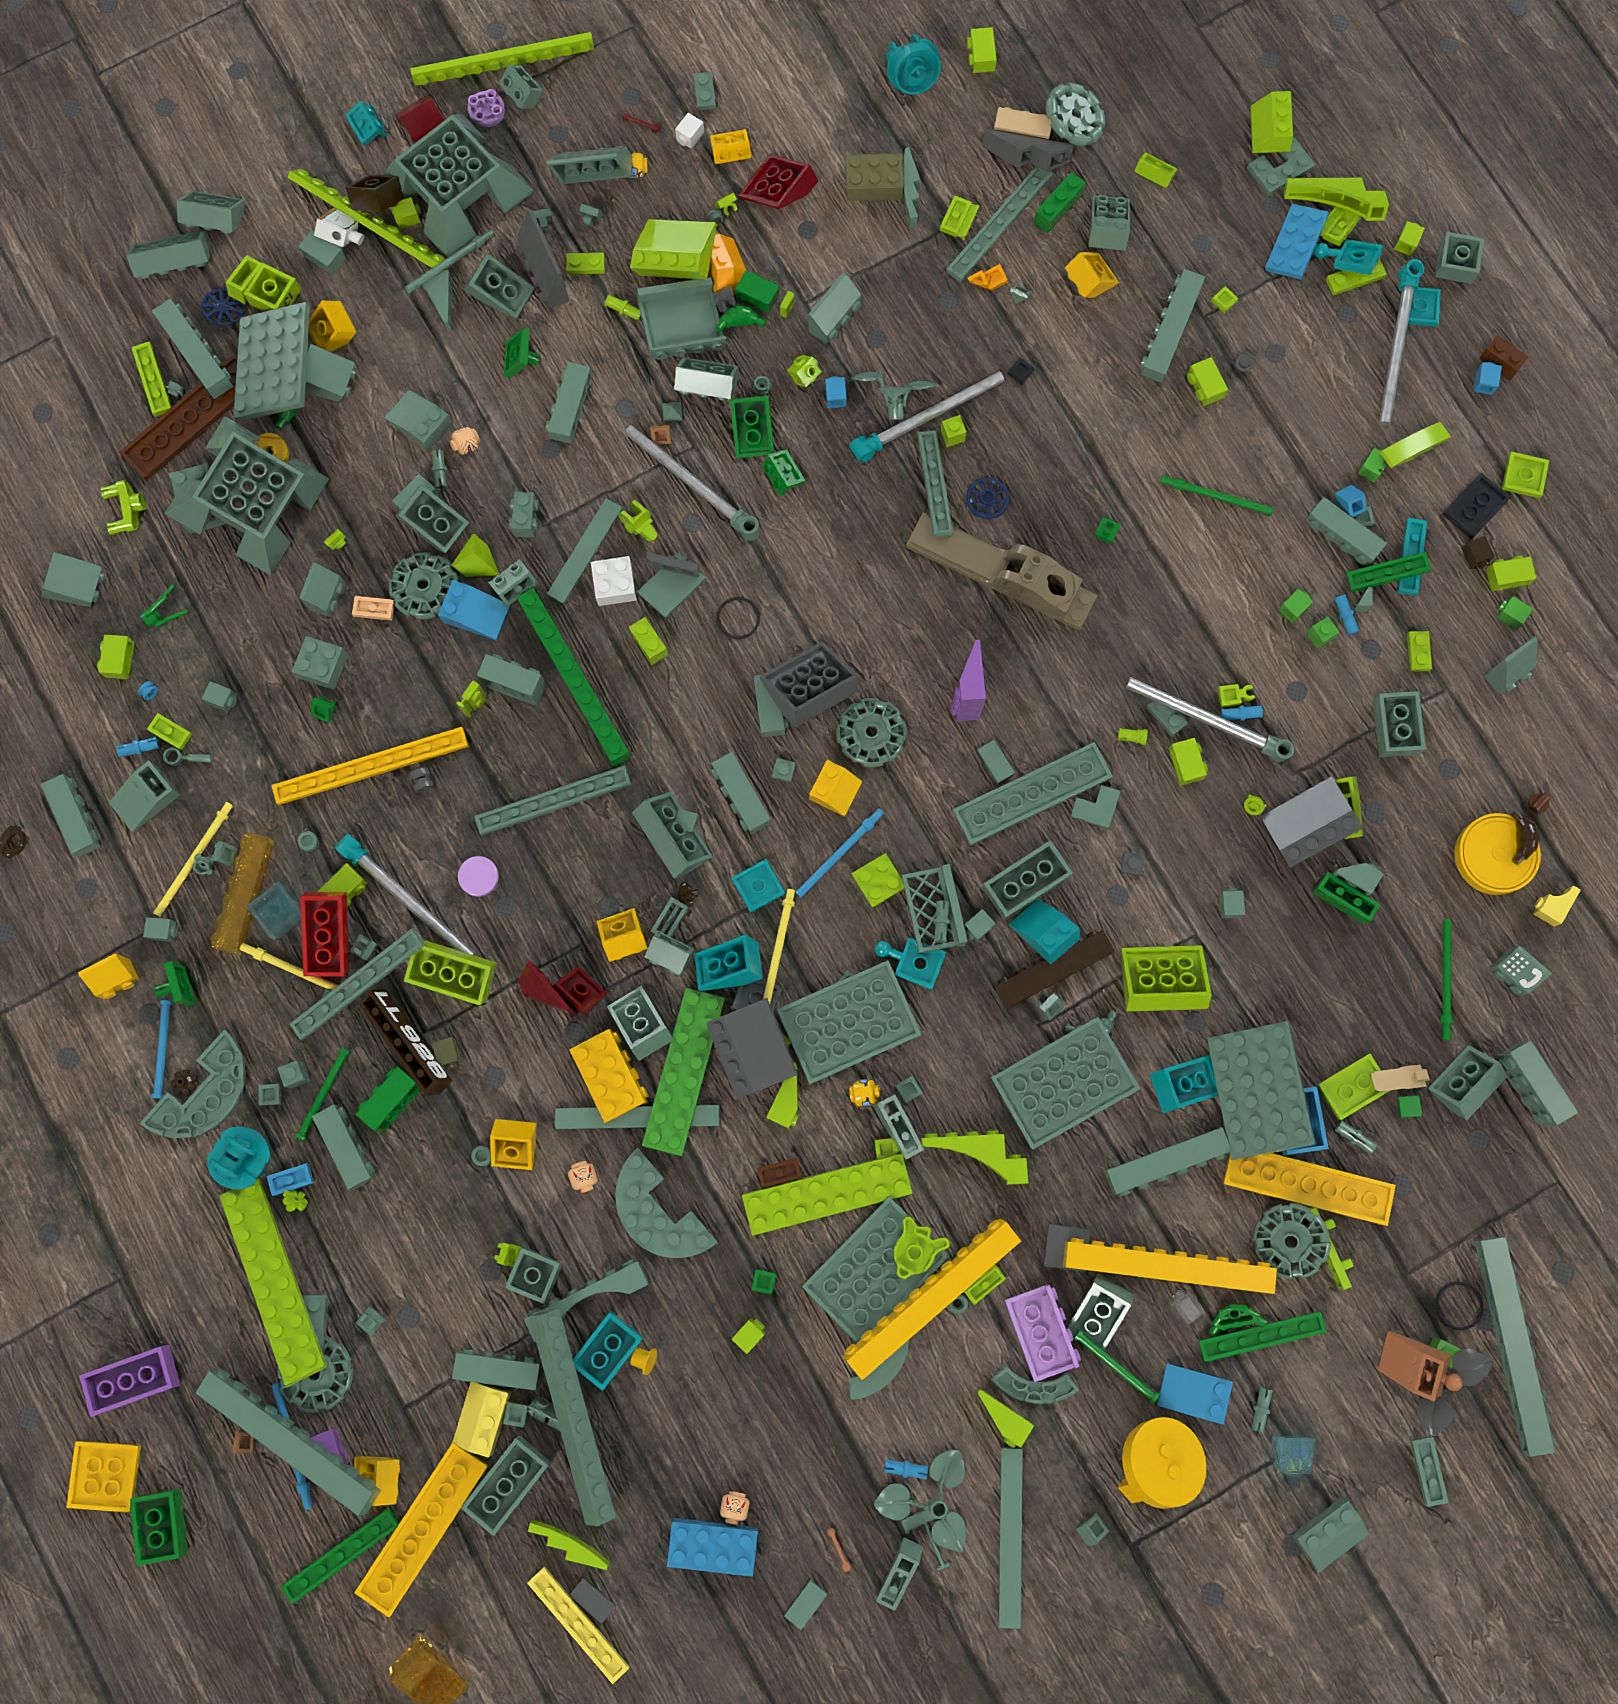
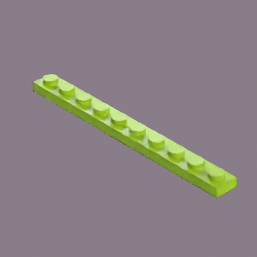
M588 32L410 68L415 86L426 85L431 82L461 78L485 71H495L508 67V65L534 63L540 60H550L555 57L594 50L592 34Z
M303 169L289 171L287 178L429 267L433 268L444 261L445 258L443 256L430 252L427 246L414 242L413 237L403 235L397 227L384 223L382 218L373 216L369 212L361 213L360 211L352 210L349 198L339 195V191L326 187L323 181L310 177L307 171Z

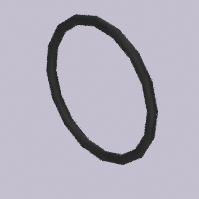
M734 597L726 600L720 606L716 622L725 636L732 639H744L751 636L757 630L760 624V612L751 600L744 597ZM744 600L755 608L757 623L749 634L733 636L722 629L719 622L720 612L728 602Z
M1453 1282L1446 1284L1436 1297L1435 1308L1438 1317L1446 1326L1454 1330L1472 1328L1479 1322L1483 1314V1302L1480 1294L1467 1283ZM1463 1285L1477 1295L1480 1303V1312L1477 1319L1471 1325L1455 1327L1447 1323L1441 1316L1439 1299L1442 1292L1448 1287Z

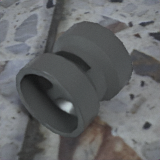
M419 768L410 772L411 780L415 783L413 786L415 793H424L434 788L433 781L429 778V768Z

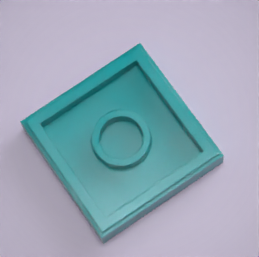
M1418 287V290L1413 292L1408 324L1438 326L1441 289Z
M767 859L731 878L750 913L785 895V891Z

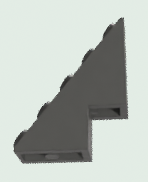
M985 129L982 147L1017 168L1032 163L1045 172L1070 163L1074 146L1068 143Z

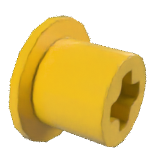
M637 1347L633 1352L631 1365L642 1369L644 1375H649L657 1359V1350L653 1348L648 1351Z

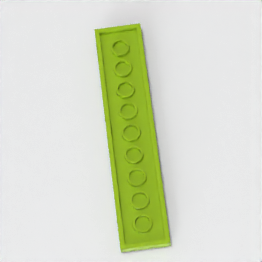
M257 1178L254 1185L244 1189H232L219 1197L284 1384L289 1387L327 1368V1364L261 1180Z

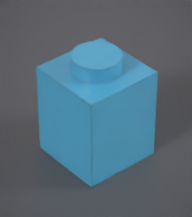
M1483 362L1476 370L1473 392L1493 395L1499 387L1502 366L1495 365L1492 362Z
M833 376L825 379L827 408L846 407L845 378Z
M1353 485L1335 493L1337 507L1351 517L1367 510L1365 494Z

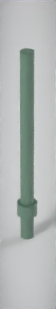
M488 230L481 236L477 235L474 237L471 243L406 285L405 290L411 293L474 249L484 246L486 241L494 237L493 231Z

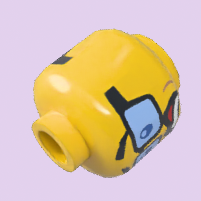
M631 153L633 156L631 177L626 178H642L644 173H647V158H644L642 153Z
M872 1079L856 1080L849 1089L851 1102H855L858 1107L874 1105L877 1102V1097L881 1095L879 1085H875Z

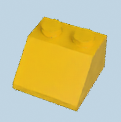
M1080 252L1065 267L1069 279L1077 285L1078 292L1085 298H1094L1119 283L1100 253Z
M321 301L309 318L308 332L314 344L329 352L347 345L356 333L341 301Z
M827 760L809 793V800L845 817L862 781L847 769Z
M635 908L597 921L602 945L609 962L648 949Z
M116 953L78 972L95 997L110 999L116 995L117 991L129 989L135 985V982L140 980L131 960Z
M495 1119L490 1134L491 1166L532 1170L536 1146V1123Z
M355 1456L354 1467L359 1470V1474L364 1478L373 1480L376 1483V1487L381 1490L372 1506L396 1504L398 1475L400 1473L399 1459Z

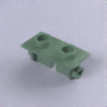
M536 1395L529 1405L527 1413L530 1414V1417L543 1423L546 1417L550 1418L547 1425L560 1431L553 1403Z

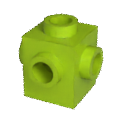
M805 355L797 357L794 363L787 369L796 385L803 387L813 383L822 371L814 357Z

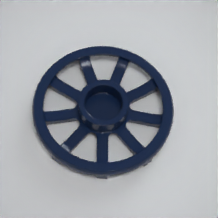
M219 287V289L213 290L210 293L207 292L201 303V309L204 317L209 322L219 326H229L237 323L243 317L245 304L238 300L230 302L232 299L230 296L224 299L223 293H228L227 289ZM219 293L220 300H217L213 295ZM210 298L216 304H207L206 302ZM241 304L242 310L233 308L232 306ZM205 308H215L206 314ZM231 311L240 314L239 317L234 320L230 314ZM216 313L219 314L217 322L210 318ZM228 316L230 322L221 323L222 317Z
M981 478L969 487L966 503L973 515L990 520L1005 512L1009 504V492L1006 486L999 480ZM983 481H992L989 489H985ZM995 482L1002 487L997 492L992 491ZM979 483L983 492L980 493L974 490L973 487ZM1005 491L1006 499L996 498L997 495ZM970 492L979 496V499L970 500ZM981 502L980 506L976 510L971 505L973 503ZM995 502L1005 503L1002 509H999ZM984 506H986L987 515L979 513ZM990 506H992L997 511V513L990 515Z

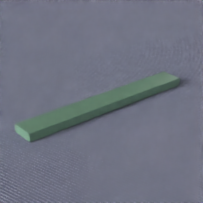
M1035 166L949 265L946 273L961 283L1053 177V172H1045Z
M624 765L474 817L479 833L482 836L632 784Z
M415 928L410 929L291 1022L290 1026L300 1041L310 1036L424 947L426 943Z
M697 1105L691 1127L720 1126L719 1105ZM653 1106L636 1107L607 1123H604L598 1108H555V1129L647 1128Z
M1001 1447L999 1628L1021 1629L1022 1448Z

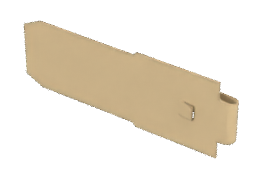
M1421 1064L1375 1071L1371 1074L1374 1089L1379 1092L1426 1087L1425 1081L1430 1080L1427 1069H1422Z

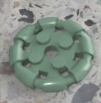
M1077 83L1059 84L1053 88L1048 95L1049 99L1046 101V114L1056 134L1062 139H1067L1068 143L1077 146L1091 145L1098 141L1103 134L1102 130L1105 128V113L1100 108L1101 103L1090 90L1086 91L1082 85Z
M431 552L414 553L408 559H402L393 569L392 579H389V594L391 599H394L396 608L409 617L411 615L415 616L416 619L436 617L435 615L439 613L446 594L442 593L443 588L449 589L452 580L458 581L457 573L453 571L452 564L440 555H431ZM429 562L433 563L432 567L427 566ZM416 563L418 568L411 571L409 566ZM441 573H446V576H440ZM401 577H404L403 582L399 581ZM421 581L428 582V586L425 589L418 588ZM405 592L407 596L401 598L400 595ZM435 602H437L438 605L434 606L433 608L430 607L429 604H434ZM414 603L419 604L418 609L413 608Z
M865 698L856 704L852 703L841 714L840 723L836 727L837 743L841 745L843 754L855 764L857 762L864 764V767L883 766V763L887 761H893L903 750L904 747L902 745L907 739L906 722L901 718L902 714L891 703L879 701L880 699ZM877 708L883 710L882 716L875 713ZM864 709L866 713L859 715L858 711ZM894 720L895 725L891 726L889 721ZM848 722L854 723L852 728L847 727ZM870 727L877 730V734L873 737L866 734V730ZM891 736L897 738L895 743L890 742ZM853 738L855 743L849 745L847 740ZM861 749L864 752H868L867 757L859 755ZM884 749L886 754L879 756L877 751Z
M1290 1203V1205L1286 1206L1282 1204L1276 1205L1267 1210L1262 1220H1258L1255 1226L1253 1240L1256 1241L1255 1251L1259 1260L1264 1263H1270V1268H1277L1276 1275L1282 1278H1307L1318 1272L1323 1262L1326 1263L1329 1257L1331 1242L1328 1241V1228L1319 1215L1313 1214L1310 1211L1311 1209L1296 1203ZM1284 1214H1291L1292 1219L1285 1221ZM1304 1218L1311 1222L1309 1227L1301 1223ZM1271 1221L1276 1225L1273 1230L1268 1227ZM1319 1235L1320 1243H1313V1236ZM1294 1236L1298 1242L1297 1246L1289 1247L1286 1244V1237ZM1264 1240H1270L1271 1247H1265ZM1310 1253L1316 1256L1313 1261L1307 1258ZM1274 1256L1282 1260L1279 1265L1272 1260ZM1299 1262V1268L1293 1269L1291 1263Z
M325 1337V1351L329 1348L333 1352L331 1355L324 1353L327 1368L320 1371V1377L317 1380H313L309 1376L287 1387L284 1384L278 1367V1379L280 1378L281 1383L280 1391L289 1404L296 1405L298 1410L308 1413H319L323 1409L329 1410L339 1404L345 1398L343 1396L345 1392L350 1390L354 1375V1369H351L350 1364L351 1356L347 1349L341 1343L334 1342L332 1337ZM341 1363L343 1371L337 1372L335 1364ZM335 1383L340 1385L337 1391L331 1389ZM300 1390L306 1394L303 1399L298 1397ZM322 1394L323 1401L318 1402L316 1396Z

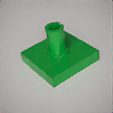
M520 329L506 341L504 377L512 378L525 368L527 363L535 366L539 363V354L528 351L529 329Z
M173 961L164 963L169 982L154 986V990H157L155 992L156 997L160 998L172 993L175 1003L187 1007L195 1005L185 966Z

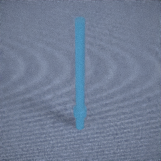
M878 808L869 818H866L847 841L795 893L801 898L867 831L869 832L874 827V824L884 812Z
M280 1383L271 1385L279 1415L289 1418L285 1400L279 1388L281 1387ZM294 1468L298 1483L296 1488L298 1494H301L304 1509H311L313 1504L309 1493L311 1490L310 1484L306 1482L305 1476Z

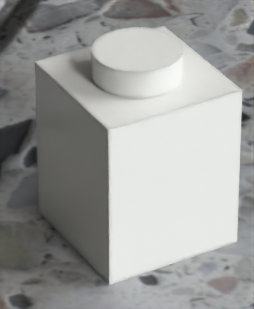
M687 113L675 129L677 141L681 145L692 149L704 134L703 121Z

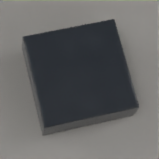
M1020 357L1008 370L1007 374L1023 385L1032 375L1035 368Z

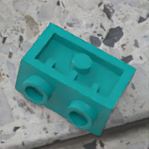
M360 100L345 116L361 144L367 146L379 134L384 137L388 134L384 129V123L376 115V109L370 103L366 104Z

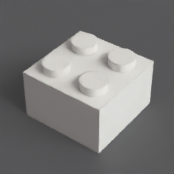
M629 556L591 562L598 606L637 601L632 563Z

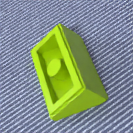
M1148 153L1143 154L1135 168L1136 173L1164 188L1168 187L1178 170Z
M995 1264L969 1286L964 1293L975 1305L1006 1278Z

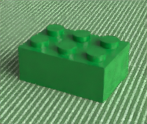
M400 1067L391 1069L386 1075V1081L382 1085H377L372 1091L373 1095L368 1101L364 1100L358 1107L359 1111L356 1115L374 1131L384 1133L420 1092V1088L407 1070Z
M181 1488L139 1495L130 1499L136 1566L178 1559L188 1554Z

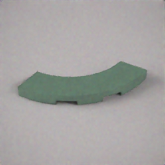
M909 1340L863 1380L859 1376L849 1377L851 1400L872 1395L892 1381L904 1363Z
M1006 1365L990 1378L1006 1394L1033 1404L1058 1402L1080 1390L1066 1372L1052 1380L1034 1382L1018 1376Z

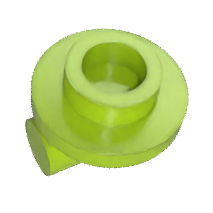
M337 529L324 543L332 550L335 548L339 550L345 545L344 539L346 536Z
M1250 794L1244 803L1246 812L1251 815L1261 814L1266 807L1262 799Z

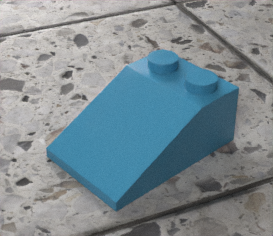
M452 580L438 616L443 623L497 641L511 605L507 607L503 601L487 593Z
M1166 1363L1157 1406L1224 1425L1233 1382Z

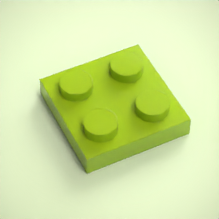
M1510 452L1502 490L1541 498L1543 496L1549 460Z
M886 853L851 874L872 908L904 890L902 878Z

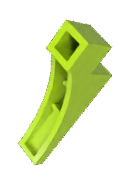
M1362 177L1287 178L1283 194L1284 199L1308 200L1337 206L1365 218L1366 221H1385L1389 206L1385 191H1366Z
M999 1130L986 1131L987 1135H978V1131L966 1132V1136H958L957 1132L945 1133V1137H937V1133L925 1134V1138L920 1139L922 1147L948 1149L977 1159L999 1174L1005 1180L1006 1185L1028 1184L1027 1158H1021V1154L1009 1155V1159H1006L1004 1134H999Z

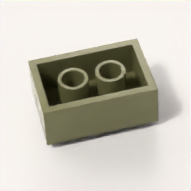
M902 153L846 155L847 201L902 199Z

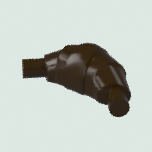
M1515 810L1511 816L1517 821L1515 826L1516 852L1518 854L1512 861L1519 865L1537 851L1540 834L1536 824L1526 815L1523 816Z

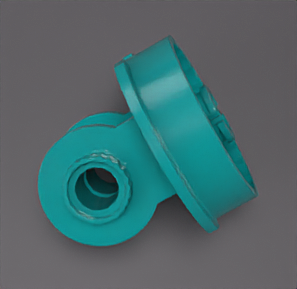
M913 34L910 37L911 43L897 47L894 42H890L886 52L889 81L895 88L910 95L923 93L932 87L941 71L940 55L937 47L930 40L919 39L917 34Z
M247 1127L229 1128L223 1131L212 1152L208 1154V1170L213 1179L226 1188H248L254 1185L257 1181L256 1179L260 1178L266 1171L270 1160V1149L264 1137L257 1131Z

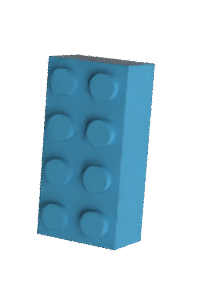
M674 1518L671 1526L667 1567L753 1577L758 1527Z

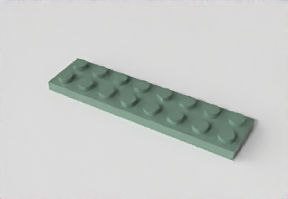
M1093 742L953 809L952 812L971 846L1108 781L1113 776L1097 745Z

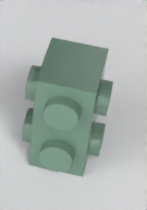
M508 65L499 82L504 92L521 109H534L543 93V89L521 65Z
M514 492V499L510 501L513 516L509 518V528L512 529L515 537H535V529L537 530L538 528L536 511H539V500L536 499L534 492Z
M519 559L491 580L489 584L508 607L517 600L516 597L532 589L538 582Z

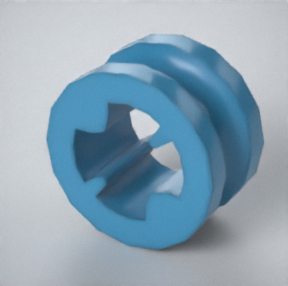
M147 681L139 688L138 694L143 696L146 701H149L156 696L159 688L154 686L151 681Z

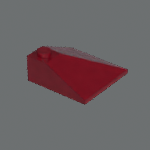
M770 154L738 196L740 199L779 210L807 196L817 184L818 179L810 164Z
M529 961L518 980L521 986L519 991L525 998L530 996L535 1001L575 1017L577 1013L542 971Z

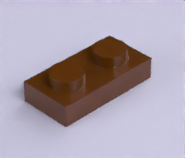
M797 1158L757 1168L762 1188L802 1178Z

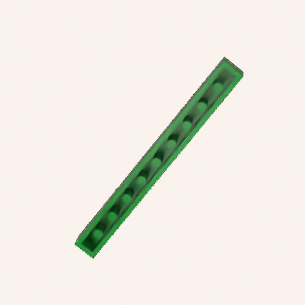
M534 588L516 597L613 767L630 759L627 748Z

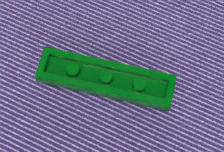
M1425 551L1347 572V578L1353 593L1368 587H1376L1431 572V567Z

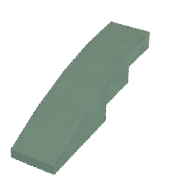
M907 147L905 148L903 162V201L909 227L912 228L917 226L918 220L915 208H918L919 196L916 190L920 189V177L910 149Z

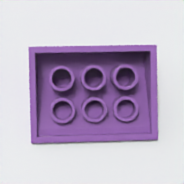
M980 640L975 641L959 685L955 687L951 712L952 716H956V721L980 720L986 700Z

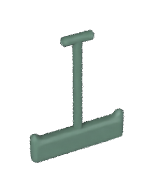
M923 1510L903 1519L901 1523L906 1534H909L910 1530L921 1525L925 1526L941 1565L937 1567V1570L940 1571L949 1567V1562L944 1564L928 1525V1522L936 1518L928 1510Z

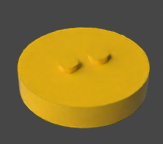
M1501 813L1484 815L1467 825L1456 841L1454 854L1458 871L1470 886L1480 892L1490 895L1512 893L1527 885L1538 871L1541 860L1539 844L1537 851L1527 860H1523L1519 865L1512 861L1518 853L1516 852L1515 826L1517 821L1511 815Z
M1161 1417L1142 1422L1129 1433L1122 1453L1123 1470L1131 1489L1142 1501L1156 1508L1169 1509L1186 1505L1197 1497L1206 1478V1459L1201 1443L1191 1429L1178 1420Z

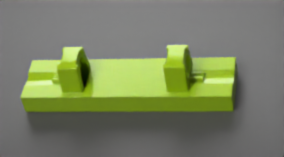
M1316 1207L1310 1208L1313 1214L1320 1216ZM1333 1219L1324 1221L1328 1230L1336 1227ZM1328 1234L1331 1249L1326 1262L1338 1289L1346 1290L1352 1286L1345 1270L1354 1267L1351 1259L1348 1258L1340 1261ZM1319 1235L1315 1236L1317 1242L1320 1243Z

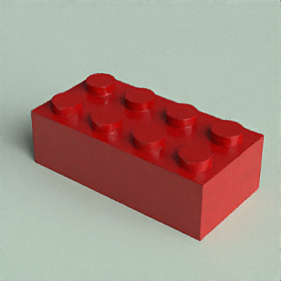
M305 892L300 896L303 977L345 976L349 972L347 892Z

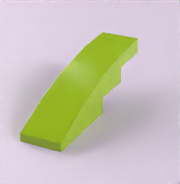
M1438 422L1382 450L1380 454L1390 468L1413 460L1419 454L1431 450L1438 444L1446 442L1451 436L1443 424Z
M536 1520L530 1522L528 1532L547 1536L546 1546L566 1550L565 1560L604 1570L608 1569L610 1561L576 1536Z

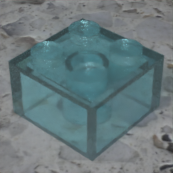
M279 881L246 906L266 934L275 941L301 922V905L288 888Z

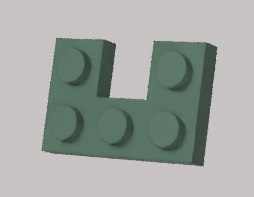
M1295 137L1292 139L1290 152H1279L1286 161L1282 165L1274 169L1266 157L1262 155L1247 166L1249 172L1268 196L1285 187L1287 178H1299L1315 167V163Z

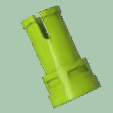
M1119 728L1118 741L1136 742V744L1146 745L1148 729L1130 730Z

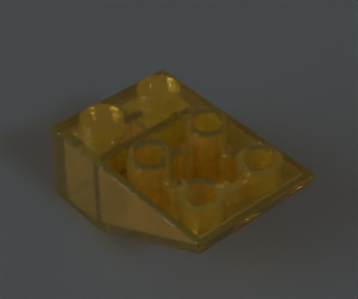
M421 1636L389 1668L392 1683L418 1704H453L469 1688L468 1683L440 1652Z

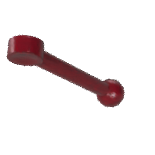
M627 113L623 115L625 121L630 120L652 128L653 132L659 131V125L656 123L652 125L630 117Z

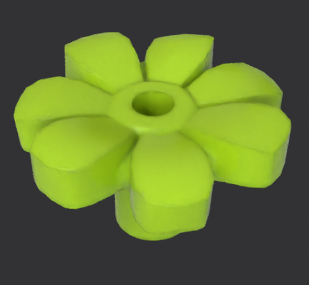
M285 1190L283 1193L285 1198L282 1201L289 1212L294 1211L296 1208L303 1211L308 1205V1201L304 1199L306 1195L302 1191L297 1194V1190Z

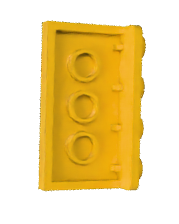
M611 1029L569 1049L604 1123L642 1104L648 1103L646 1098L649 1097L645 1087H641L638 1079H640L638 1072L635 1068H631L628 1062L631 1058L626 1049H622L620 1045L622 1040L618 1032H614Z

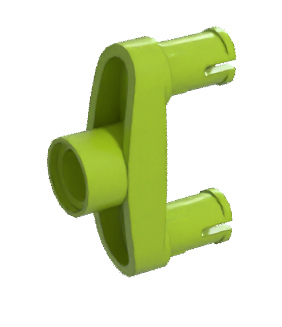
M125 479L117 481L116 484L101 487V491H104L101 492L104 499L119 495L123 514L122 520L107 523V527H110L107 528L108 532L114 535L123 531L131 532L137 530L139 525L138 512L147 509V503L143 494H134L130 484Z

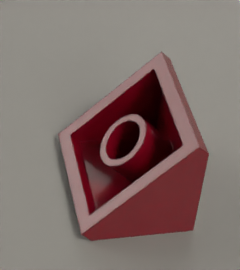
M427 95L395 114L414 143L418 142L444 121L433 99Z
M579 966L553 985L585 1016L607 994Z

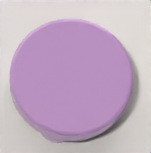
M495 90L481 91L468 98L469 117L476 125L492 127L503 119L505 115L504 102Z
M482 856L471 857L461 865L458 872V882L461 888L469 895L481 897L488 895L497 888L499 872L495 864L488 858Z

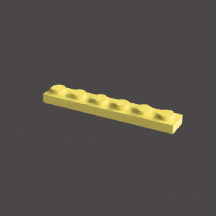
M544 1566L528 1582V1585L613 1684L630 1666Z

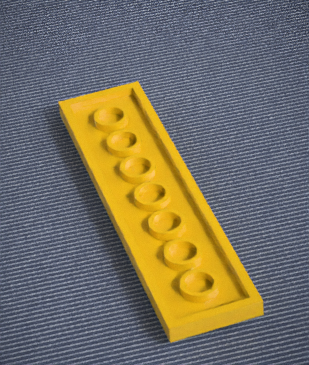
M1229 1152L1223 1180L1224 1185L1313 1208L1316 1207L1317 1209L1383 1226H1388L1396 1186L1273 1153L1231 1160Z
M453 1442L354 1593L387 1617H391L488 1468V1465Z

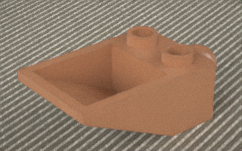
M1390 1330L1388 1331L1378 1371L1412 1393L1435 1401L1442 1394L1444 1383L1451 1391H1458L1463 1385L1459 1375L1454 1373L1447 1375L1451 1354Z

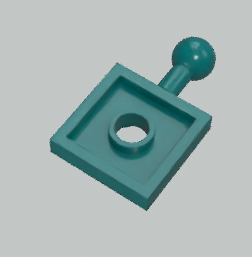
M1346 239L1341 250L1329 248L1325 243H1319L1314 249V254L1320 259L1326 256L1337 257L1334 262V269L1371 275L1383 253L1384 245Z
M910 937L903 953L892 949L885 941H880L875 945V953L879 957L889 955L900 960L895 971L896 977L929 990L933 989L946 955L945 951L939 949L919 953L916 940ZM922 943V947L930 946L925 943ZM919 958L924 959L926 967L924 969L916 968L915 960Z

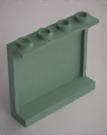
M711 277L707 278V280L696 279L637 289V302L651 360H663L670 356L681 357L689 353L699 354L707 350L718 351L725 348L727 338L723 336V332H718L715 328L719 323V316L712 294L713 282Z

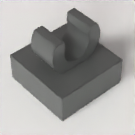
M730 286L712 293L719 312L726 311L737 304Z

